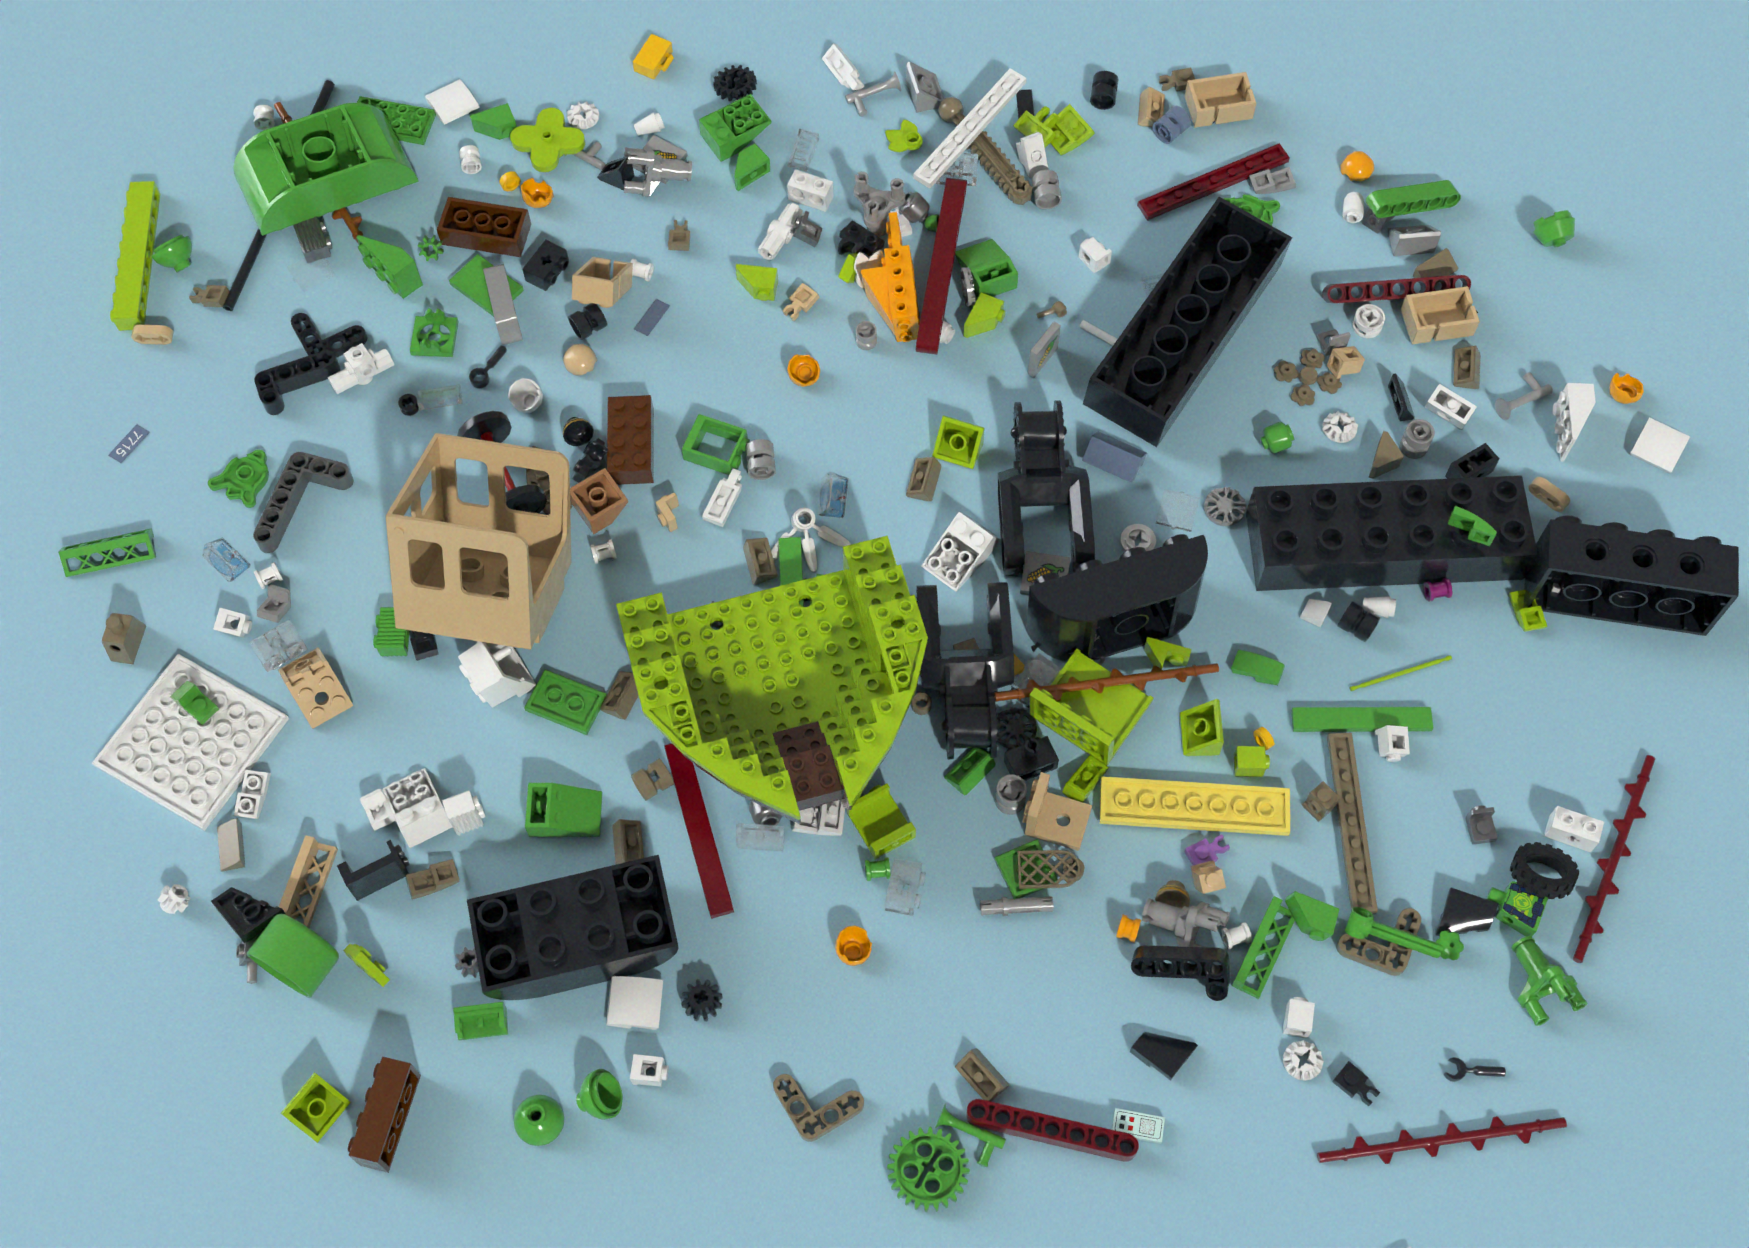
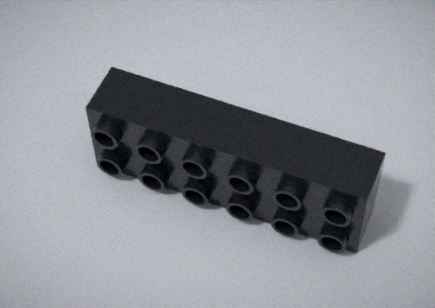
M1218 197L1090 377L1083 405L1157 447L1282 265L1293 237Z
M1522 476L1260 486L1253 488L1246 510L1256 591L1424 584L1427 581L1430 583L1439 582L1443 578L1449 579L1451 583L1523 580L1538 556ZM1455 506L1477 515L1494 528L1497 533L1490 546L1469 540V531L1448 525L1449 517Z

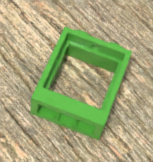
M698 414L682 447L683 460L730 475L732 469L739 468L743 451L746 452V445L750 442L747 430ZM706 432L737 442L729 461L697 451Z

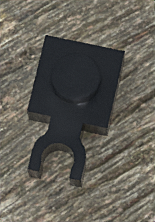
M412 631L414 637L410 638L416 661L439 655L433 634Z
M1349 1061L1332 1081L1351 1098L1356 1093L1359 1094L1363 1103L1368 1107L1372 1104V1101L1367 1098V1093H1372L1375 1097L1380 1094L1376 1088L1365 1084L1369 1077Z

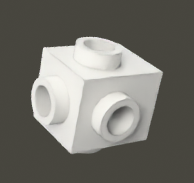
M362 343L343 353L346 359L344 363L345 368L350 375L354 374L359 382L378 372L374 363L377 360L371 349L367 350Z

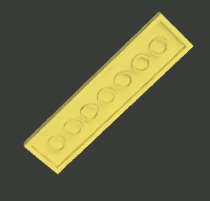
M1102 776L1100 787V824L1289 836L1290 788Z

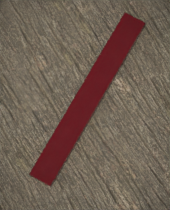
M1279 143L1138 201L1137 206L1148 221L1250 178V175L1268 169L1271 170L1288 163L1290 157Z
M672 743L664 745L711 919L734 913L694 764L683 756Z

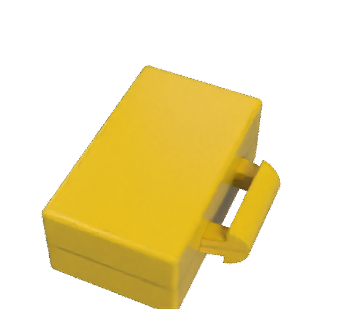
M651 34L633 60L634 72L655 79L660 70L666 71L674 59L672 55V42Z

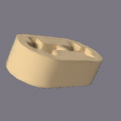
M135 325L131 338L140 344L165 345L172 342L174 332L171 328L163 325Z
M1536 477L1529 485L1531 494L1555 511L1562 512L1570 504V498L1565 492L1542 477Z

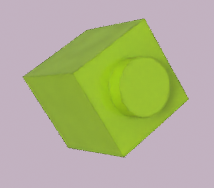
M1237 746L1234 752L1235 776L1263 777L1265 770L1269 769L1270 757L1266 755L1265 747Z

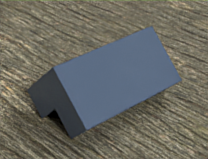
M1098 431L1091 436L1082 461L1124 480L1133 482L1139 468L1143 465L1147 452Z

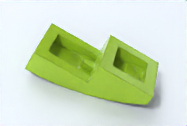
M1526 590L1510 592L1508 594L1517 621L1524 632L1547 628L1542 608L1537 606L1535 599L1532 602L1533 607L1523 608Z

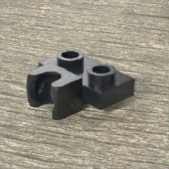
M852 220L840 231L839 237L842 240L838 245V253L843 255L846 252H851L852 254L861 252L871 257L875 252L884 247L885 241Z
M598 438L592 443L589 442L583 451L582 459H579L573 468V471L576 472L572 478L573 480L580 483L586 478L590 469L596 470L599 467L601 459L608 451V448L604 446V441Z

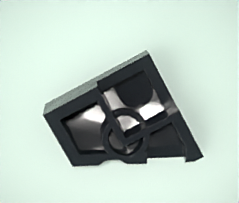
M1450 888L1443 913L1440 916L1436 935L1440 936L1442 931L1457 932L1458 934H1465L1469 931H1488L1493 922L1498 903Z
M1144 1032L1133 1044L1130 1053L1148 1067H1154L1171 1081L1198 1045L1194 1042Z

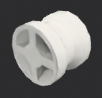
M259 105L254 108V125L257 129L266 130L274 127L275 120L272 107Z

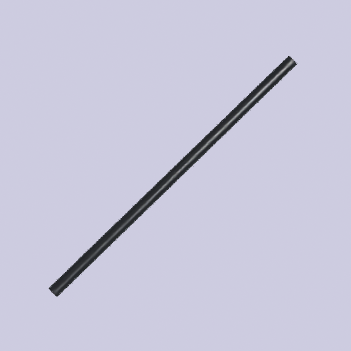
M325 81L311 114L324 110L335 86L332 81ZM259 228L224 302L223 308L227 311H233L267 234L262 236Z

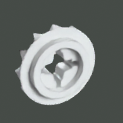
M587 101L584 104L578 102L576 106L571 105V109L567 111V119L574 128L588 129L598 122L599 111L594 104H589ZM582 111L586 114V119H584L582 115H580Z
M1337 411L1333 414L1329 413L1324 419L1323 432L1334 442H1348L1357 433L1358 424H1356L1355 418L1350 417L1347 412L1340 413ZM1338 421L1344 426L1343 432L1337 426Z
M1133 524L1123 530L1121 545L1124 551L1135 547H1143L1146 551L1153 550L1156 545V536L1149 527L1142 524ZM1141 535L1142 543H1140L1138 546H1135L1134 540H1136L1137 537Z
M1302 1040L1293 1042L1286 1048L1283 1055V1064L1286 1071L1292 1077L1306 1081L1315 1078L1321 1072L1324 1061L1321 1051L1315 1047L1314 1043ZM1309 1053L1307 1061L1310 1062V1064L1305 1063L1303 1066L1298 1068L1300 1059L1297 1057V1055L1303 1056L1304 1054Z

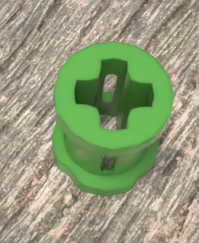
M889 858L872 862L865 860L866 880L871 881V878L879 877L891 879Z

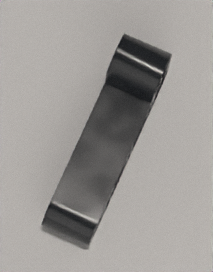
M325 350L261 371L255 376L254 382L266 412L270 415H278L284 410L282 394L327 380L328 377L340 371V365L335 354L332 351Z
M1143 945L1137 947L1134 951L1131 970L1137 976L1205 979L1206 994L1210 999L1222 1001L1227 997L1230 983L1229 955L1221 948ZM1188 961H1193L1196 964H1190ZM1212 962H1219L1221 965H1215Z

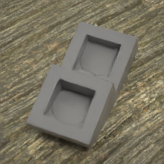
M1290 167L1270 173L1268 169L1249 176L1255 194L1277 193L1296 188Z

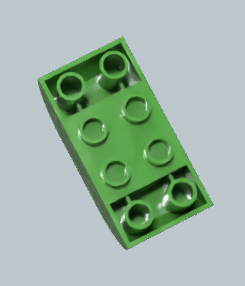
M365 103L338 105L266 129L253 136L242 146L233 166L234 176L262 236L314 218V216L320 217L329 212L419 182L386 115L380 109Z

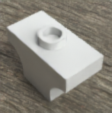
M1037 132L1020 138L1021 142L1016 143L1019 162L1025 167L1027 176L1032 178L1039 171L1049 170L1042 134Z

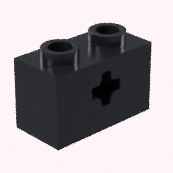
M545 239L522 269L525 281L547 291L551 285L555 284L562 270L568 267L567 250Z
M1484 443L1452 462L1445 477L1447 479L1485 477L1494 471L1500 458Z

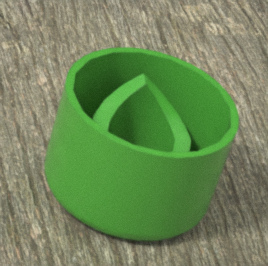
M286 914L274 916L246 953L251 960L269 974L308 998L312 997L339 959L338 951L329 942Z

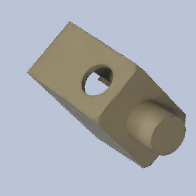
M110 614V617L106 620L102 644L111 661L134 664L146 629L144 623L131 615Z

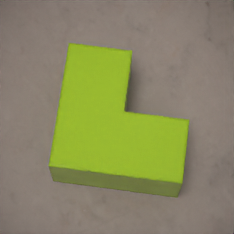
M858 253L848 254L838 275L846 283H854L855 281L854 263Z

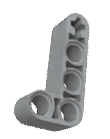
M504 264L484 268L483 271L502 345L522 341L523 338Z

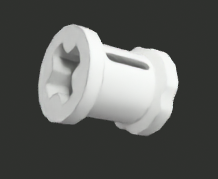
M633 258L630 262L633 263L632 277H641L649 282L653 275L654 265L652 263L637 262V259Z
M612 539L608 540V543L601 545H590L595 564L608 558L617 559Z
M275 562L271 563L270 567L261 571H253L262 590L270 583L277 580L283 581Z
M1246 922L1241 923L1239 927L1231 929L1225 927L1221 929L1223 942L1227 949H1232L1233 945L1244 942L1246 944L1252 943L1251 932Z

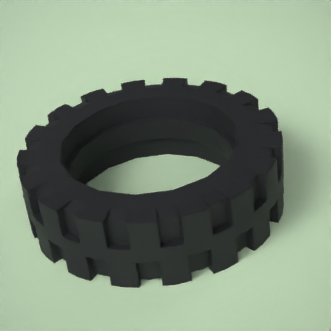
M1534 842V844L1526 843L1524 847L1521 845L1516 851L1510 866L1511 876L1517 880V884L1520 887L1526 888L1525 891L1533 892L1541 898L1545 896L1548 899H1555V897L1562 899L1565 895H1570L1579 876L1578 865L1572 861V857L1569 854H1564L1560 848H1553V845L1550 844L1542 845L1541 842ZM1536 862L1550 866L1562 878H1546L1533 871L1527 863Z

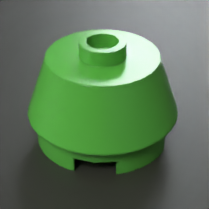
M1568 210L1555 212L1553 216L1545 219L1541 217L1533 223L1535 227L1533 233L1544 247H1559L1574 237L1575 218L1572 217Z

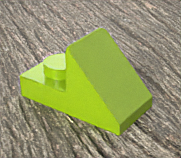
M1147 637L1144 651L1153 666H1157L1161 670L1164 661H1169L1175 666H1187L1192 650Z

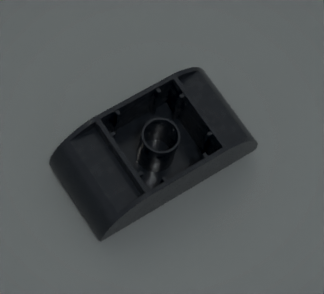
M1185 534L1175 535L1167 539L1162 547L1146 551L1143 547H1135L1125 551L1119 560L1103 564L1100 560H1091L1083 563L1072 574L1059 577L1057 573H1047L1038 577L1033 582V585L1029 586L1026 621L1028 636L1041 651L1064 662H1067L1072 654L1068 653L1075 652L1076 649L1095 661L1101 659V657H1108L1144 646L1147 637L1164 640L1175 636L1189 624L1196 611L1208 560V546L1204 534L1190 539Z
M659 855L467 899L482 993L493 999L524 1000L539 998L610 981L612 976L635 975L665 963L677 953L679 948Z

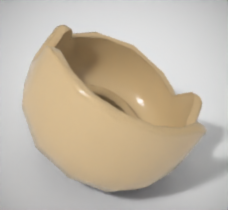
M574 344L565 352L563 362L568 372L573 375H584L587 372L593 371L597 357L590 347L584 344Z

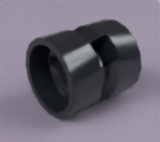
M1099 71L1093 76L1090 103L1095 108L1106 110L1115 105L1119 81L1115 73Z
M590 303L583 307V312L576 311L568 316V321L580 340L592 335L593 330L599 331L608 325L603 312L595 303Z
M1352 601L1339 621L1338 627L1346 632L1353 630L1356 638L1366 642L1381 617L1371 611L1364 613V608Z

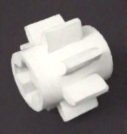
M174 884L171 888L166 885L160 892V897L157 900L160 902V907L163 911L175 914L177 910L183 913L191 898L188 897V891L185 887Z

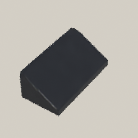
M1395 373L1391 376L1388 388L1398 419L1400 421L1412 420L1415 416L1405 385Z

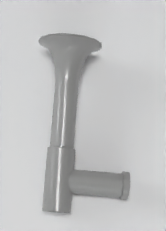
M894 71V75L889 80L845 95L848 104L855 102L859 116H865L867 110L861 99L890 88H896L901 91V85Z
M1531 372L1523 376V379L1534 391L1509 402L1501 398L1497 399L1495 402L1496 412L1502 419L1507 420L1510 418L1513 409L1553 392L1552 387L1549 384L1541 387Z

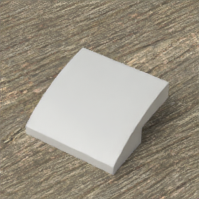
M460 79L425 96L427 103L434 109L438 119L444 125L480 108L469 89Z
M1649 417L1630 455L1670 474L1690 436Z
M838 800L800 810L801 823L798 824L793 821L792 831L841 836L845 807Z
M612 976L606 1025L628 1029L638 1027L657 1030L660 1020L663 980Z

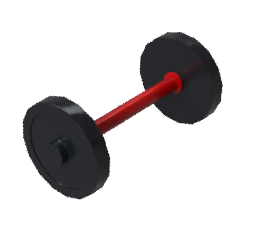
M489 411L467 420L460 427L457 436L501 443L508 437L512 427L507 415L499 411ZM505 466V486L508 490L505 493L507 507L512 510L539 514L547 503L543 489L537 485L515 487Z

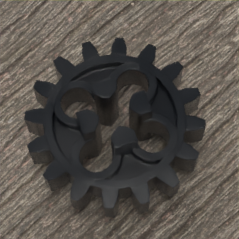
M732 65L731 69L725 67L724 72L719 71L718 76L714 77L715 82L713 84L717 96L721 95L722 100L728 98L729 102L734 98L739 100L740 97L743 98L747 94L752 95V90L757 89L754 71H749V67L742 69V65H739L738 68Z

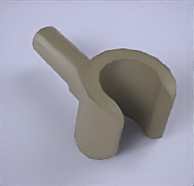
M1058 301L1053 304L1052 308L1039 312L1036 315L1037 318L1056 313L1060 318L1067 314V308L1062 302Z

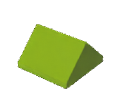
M943 415L932 457L974 469L984 443L985 428Z
M1214 699L1180 712L1183 754L1185 756L1220 755L1224 744L1220 700Z
M314 1072L283 1109L281 1114L318 1143L351 1102Z

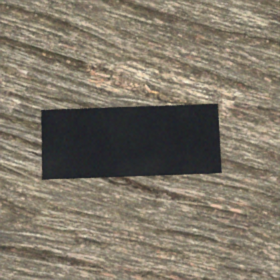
M1032 89L1019 90L1016 94L1018 119L1026 110L1034 116Z

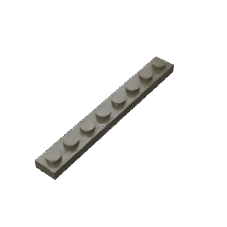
M1329 733L1327 741L1334 791L1340 797L1337 803V812L1351 911L1353 907H1361L1367 909L1372 914H1376L1378 909L1352 733Z

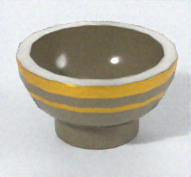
M1171 880L1166 885H1163L1155 897L1156 901L1181 909L1184 906L1189 907L1190 905L1189 894L1184 884L1176 880Z

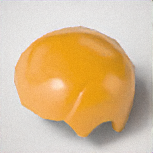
M1354 151L1347 155L1340 165L1342 175L1346 174L1350 181L1362 182L1367 180L1374 171L1373 160L1362 151Z
M530 178L521 185L523 201L532 208L546 207L554 197L552 187L546 184L544 180L541 183H537L534 178Z
M796 354L788 363V375L794 384L806 387L813 385L819 379L820 367L818 361L810 355Z
M1616 373L1609 385L1610 395L1615 401L1623 404L1637 402L1644 393L1643 384L1629 374L1619 377V374Z
M854 925L845 927L839 933L835 942V950L843 963L850 966L861 965L870 956L872 942H870L865 929Z

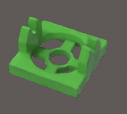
M431 308L427 309L425 316H416L410 354L412 356L453 357L459 323L458 318L446 317L445 313L440 309H437L436 313H434ZM433 325V329L427 334L420 333L425 326ZM440 325L447 327L450 335L442 334L439 331ZM433 334L441 336L438 341H430L429 337Z

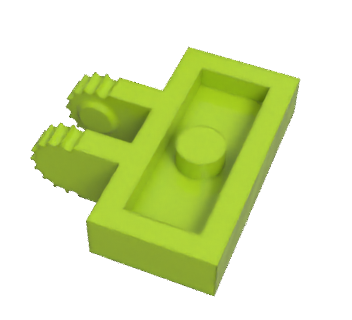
M1044 106L1035 116L1026 110L1013 126L1025 137L1040 132L1043 137L1044 147L1046 148L1056 137L1055 132L1050 128L1055 125L1059 117L1056 113H1053L1045 120L1050 109Z
M349 944L343 950L360 969L382 987L390 981L384 974L386 969L376 960L372 963V955L362 946Z

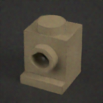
M1323 781L1309 793L1307 800L1302 806L1319 822L1336 807L1340 797Z

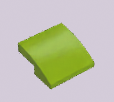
M1069 104L1057 114L1059 117L1058 121L1050 128L1056 134V137L1050 143L1060 155H1064L1090 139L1095 132Z

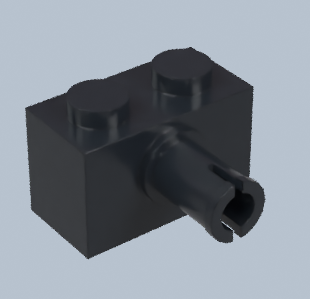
M1048 736L1027 739L1025 745H1014L1008 748L1004 754V763L1009 774L1017 775L1024 781L1039 776L1041 772L1047 773L1058 768L1059 759Z

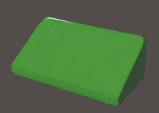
M973 748L944 778L960 793L967 795L995 767L996 763L993 758H990V753L981 748Z

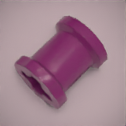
M1443 578L1442 581L1434 583L1424 582L1423 591L1428 602L1433 601L1434 598L1452 597L1453 591L1449 579Z

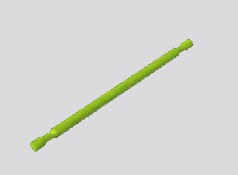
M1449 655L1445 658L1436 659L1376 678L1357 686H1351L1350 691L1433 666L1443 661L1451 660L1452 657Z

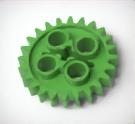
M920 1127L916 1136L912 1131H909V1140L900 1137L902 1146L894 1144L893 1149L897 1154H889V1159L895 1163L887 1165V1169L894 1171V1173L888 1175V1180H896L892 1184L891 1189H900L897 1198L900 1199L906 1196V1206L913 1201L915 1202V1210L921 1204L924 1205L925 1212H928L929 1205H933L937 1212L940 1203L945 1208H948V1199L954 1202L957 1201L955 1192L963 1194L964 1190L960 1184L967 1185L968 1180L962 1175H967L970 1172V1169L963 1166L969 1163V1159L961 1158L965 1153V1148L957 1150L959 1140L951 1143V1133L947 1134L944 1138L942 1137V1129H939L937 1134H933L932 1127H929L928 1132L924 1134ZM927 1146L931 1149L932 1153L927 1157H922L917 1151L920 1147ZM941 1150V1155L933 1164V1172L929 1171L918 1189L915 1188L916 1183L924 1174L923 1166L928 1167L936 1152ZM943 1160H948L952 1163L953 1168L949 1171H943L940 1169L939 1163ZM906 1168H915L918 1175L913 1179L907 1178L904 1175ZM930 1181H934L939 1185V1190L935 1193H930L926 1190L925 1185Z

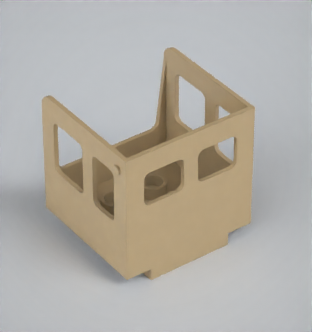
M439 433L434 434L386 514L395 627L530 650L534 643H540L564 591V578L572 563L569 461L565 455L551 450ZM456 459L481 461L487 465L489 505L466 503L458 498ZM505 466L534 469L548 473L550 481L549 515L512 510L507 507ZM431 471L432 493L425 507L421 510V486ZM411 505L412 517L404 516L409 506Z

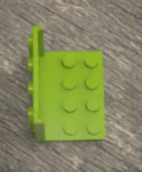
M1076 649L1051 685L1068 683L1070 677H1074L1079 681L1108 678L1111 672ZM1131 684L1104 687L1102 693H1097L1093 689L1065 692L1061 700L1057 702L1048 691L1044 689L1040 691L1034 688L1030 693V715L1108 766L1153 702L1154 697L1146 695Z

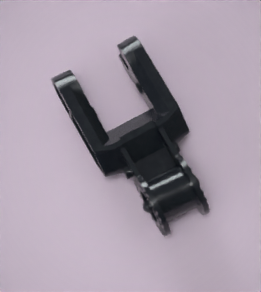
M1060 400L1054 401L1052 411L1023 412L1021 402H1015L1013 412L1014 426L1010 434L1014 438L1016 461H1013V468L998 472V509L1003 574H1023L1025 554L1021 507L1068 505L1071 562L1073 572H1076L1083 563L1095 560L1091 495L1087 471L1083 468L1070 466L1069 459L1064 457V438L1067 429L1063 425L1064 413Z
M1007 582L987 583V629L990 637V649L940 651L941 625H939L937 585H916L917 604L928 636L920 671L921 686L939 691L940 698L945 697V720L941 723L940 728L942 732L946 733L947 759H954V749L989 747L990 758H997V731L1000 729L1001 723L996 719L994 692H998V688L1014 684V652Z

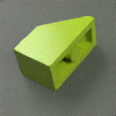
M736 264L737 280L754 299L775 301L778 285L777 268Z
M980 293L964 324L963 336L968 338L995 329L998 322H1002L1006 314L1004 301Z

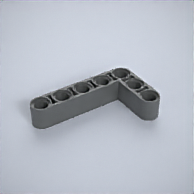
M296 452L290 456L253 533V538L262 552L272 553L278 548L309 482L339 490H347L353 485L354 479L346 464L304 452Z

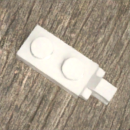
M833 43L822 60L841 85L847 88L851 87L852 90H862L864 84L858 78L860 76L858 70L842 49Z
M732 469L728 479L723 478V480L719 481L703 513V520L721 527L724 526L741 492L742 484H739L742 479L741 471Z

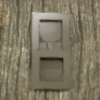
M451 859L431 864L429 869L407 874L406 882L411 899L413 900L448 888L458 883L459 877L454 861Z

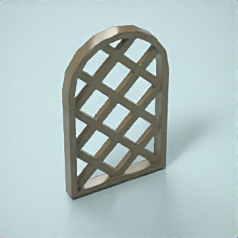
M1017 851L1019 889L1069 887L1077 881L1080 875L1081 867L1079 860L1068 851ZM1040 854H1050V855L1045 859V858L1042 857ZM1057 854H1064L1065 856L1061 858ZM1024 855H1033V856H1032L1030 859H1028V858H1026ZM1036 856L1043 861L1038 867L1031 862ZM1052 856L1059 860L1055 866L1048 862ZM1069 856L1075 861L1072 866L1065 862ZM1020 857L1026 861L1022 867L1020 865ZM1028 864L1035 869L1030 875L1023 870ZM1045 864L1051 868L1047 875L1040 870ZM1061 864L1068 868L1064 874L1057 870ZM1076 865L1078 868V872L1073 869ZM1070 871L1076 875L1072 881L1066 878ZM1037 872L1044 877L1039 883L1032 878ZM1053 872L1060 876L1056 882L1049 878ZM1021 873L1027 877L1022 883ZM1030 880V881H1031L1033 884H1035V885H1025V884ZM1045 880H1047L1048 882L1051 883V884L1041 885ZM1062 880H1065L1067 882L1065 884H1059Z

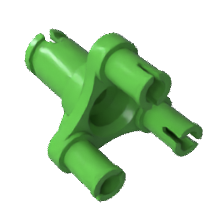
M1532 936L1524 937L1512 945L1513 952L1516 953L1518 960L1529 976L1517 1000L1522 1008H1526L1536 1026H1540L1550 1019L1539 1003V999L1547 995L1556 993L1561 1002H1565L1567 999L1573 1011L1581 1010L1588 1004L1576 987L1577 982L1572 975H1565L1560 966L1550 964Z

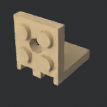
M319 647L278 669L284 683L312 729L353 706ZM319 692L327 693V699L322 703L315 701V696Z
M1041 772L1039 780L1034 779L1031 795L1024 810L1023 823H1026L1025 835L1079 851L1092 805L1047 792L1050 775ZM1064 816L1069 819L1070 823L1067 826H1060L1056 821L1057 818Z

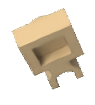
M802 283L789 298L792 304L787 305L783 309V313L787 316L789 312L793 311L794 313L790 317L792 321H795L801 310L807 313L820 297L817 292Z

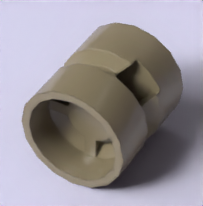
M660 758L649 764L647 770L640 769L631 775L636 788L645 801L657 795L658 789L664 791L674 785L669 771ZM656 776L657 781L654 782L651 777Z

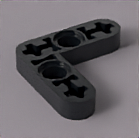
M298 313L291 318L293 330L308 356L315 354L313 349L317 348L319 352L325 350L332 351L337 358L350 348L356 347L361 343L364 345L367 342L365 329L359 325L351 326L321 340L307 314ZM299 322H303L306 329L302 330ZM307 336H315L312 342L304 341ZM335 342H343L342 347L338 349L332 348V345Z

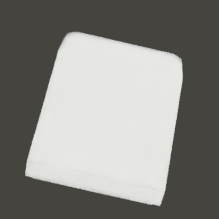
M1309 599L1300 618L1321 628L1332 603Z

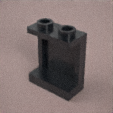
M391 840L387 841L386 843L391 851L389 855L355 872L351 870L346 861L337 865L345 885L357 901L409 874L406 867L410 863L399 844L394 846Z

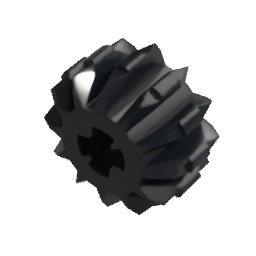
M697 979V986L693 987L692 984H688L689 992H682V997L686 1000L682 1001L681 1005L682 1008H687L685 1011L687 1016L694 1014L693 1018L695 1021H698L700 1016H703L704 1021L707 1022L709 1013L716 1017L717 1012L715 1009L722 1008V1003L719 1000L723 996L722 993L717 992L719 988L716 984L710 987V980L707 979L704 985H701L700 980ZM706 997L707 1001H702L701 1004H698V1000Z

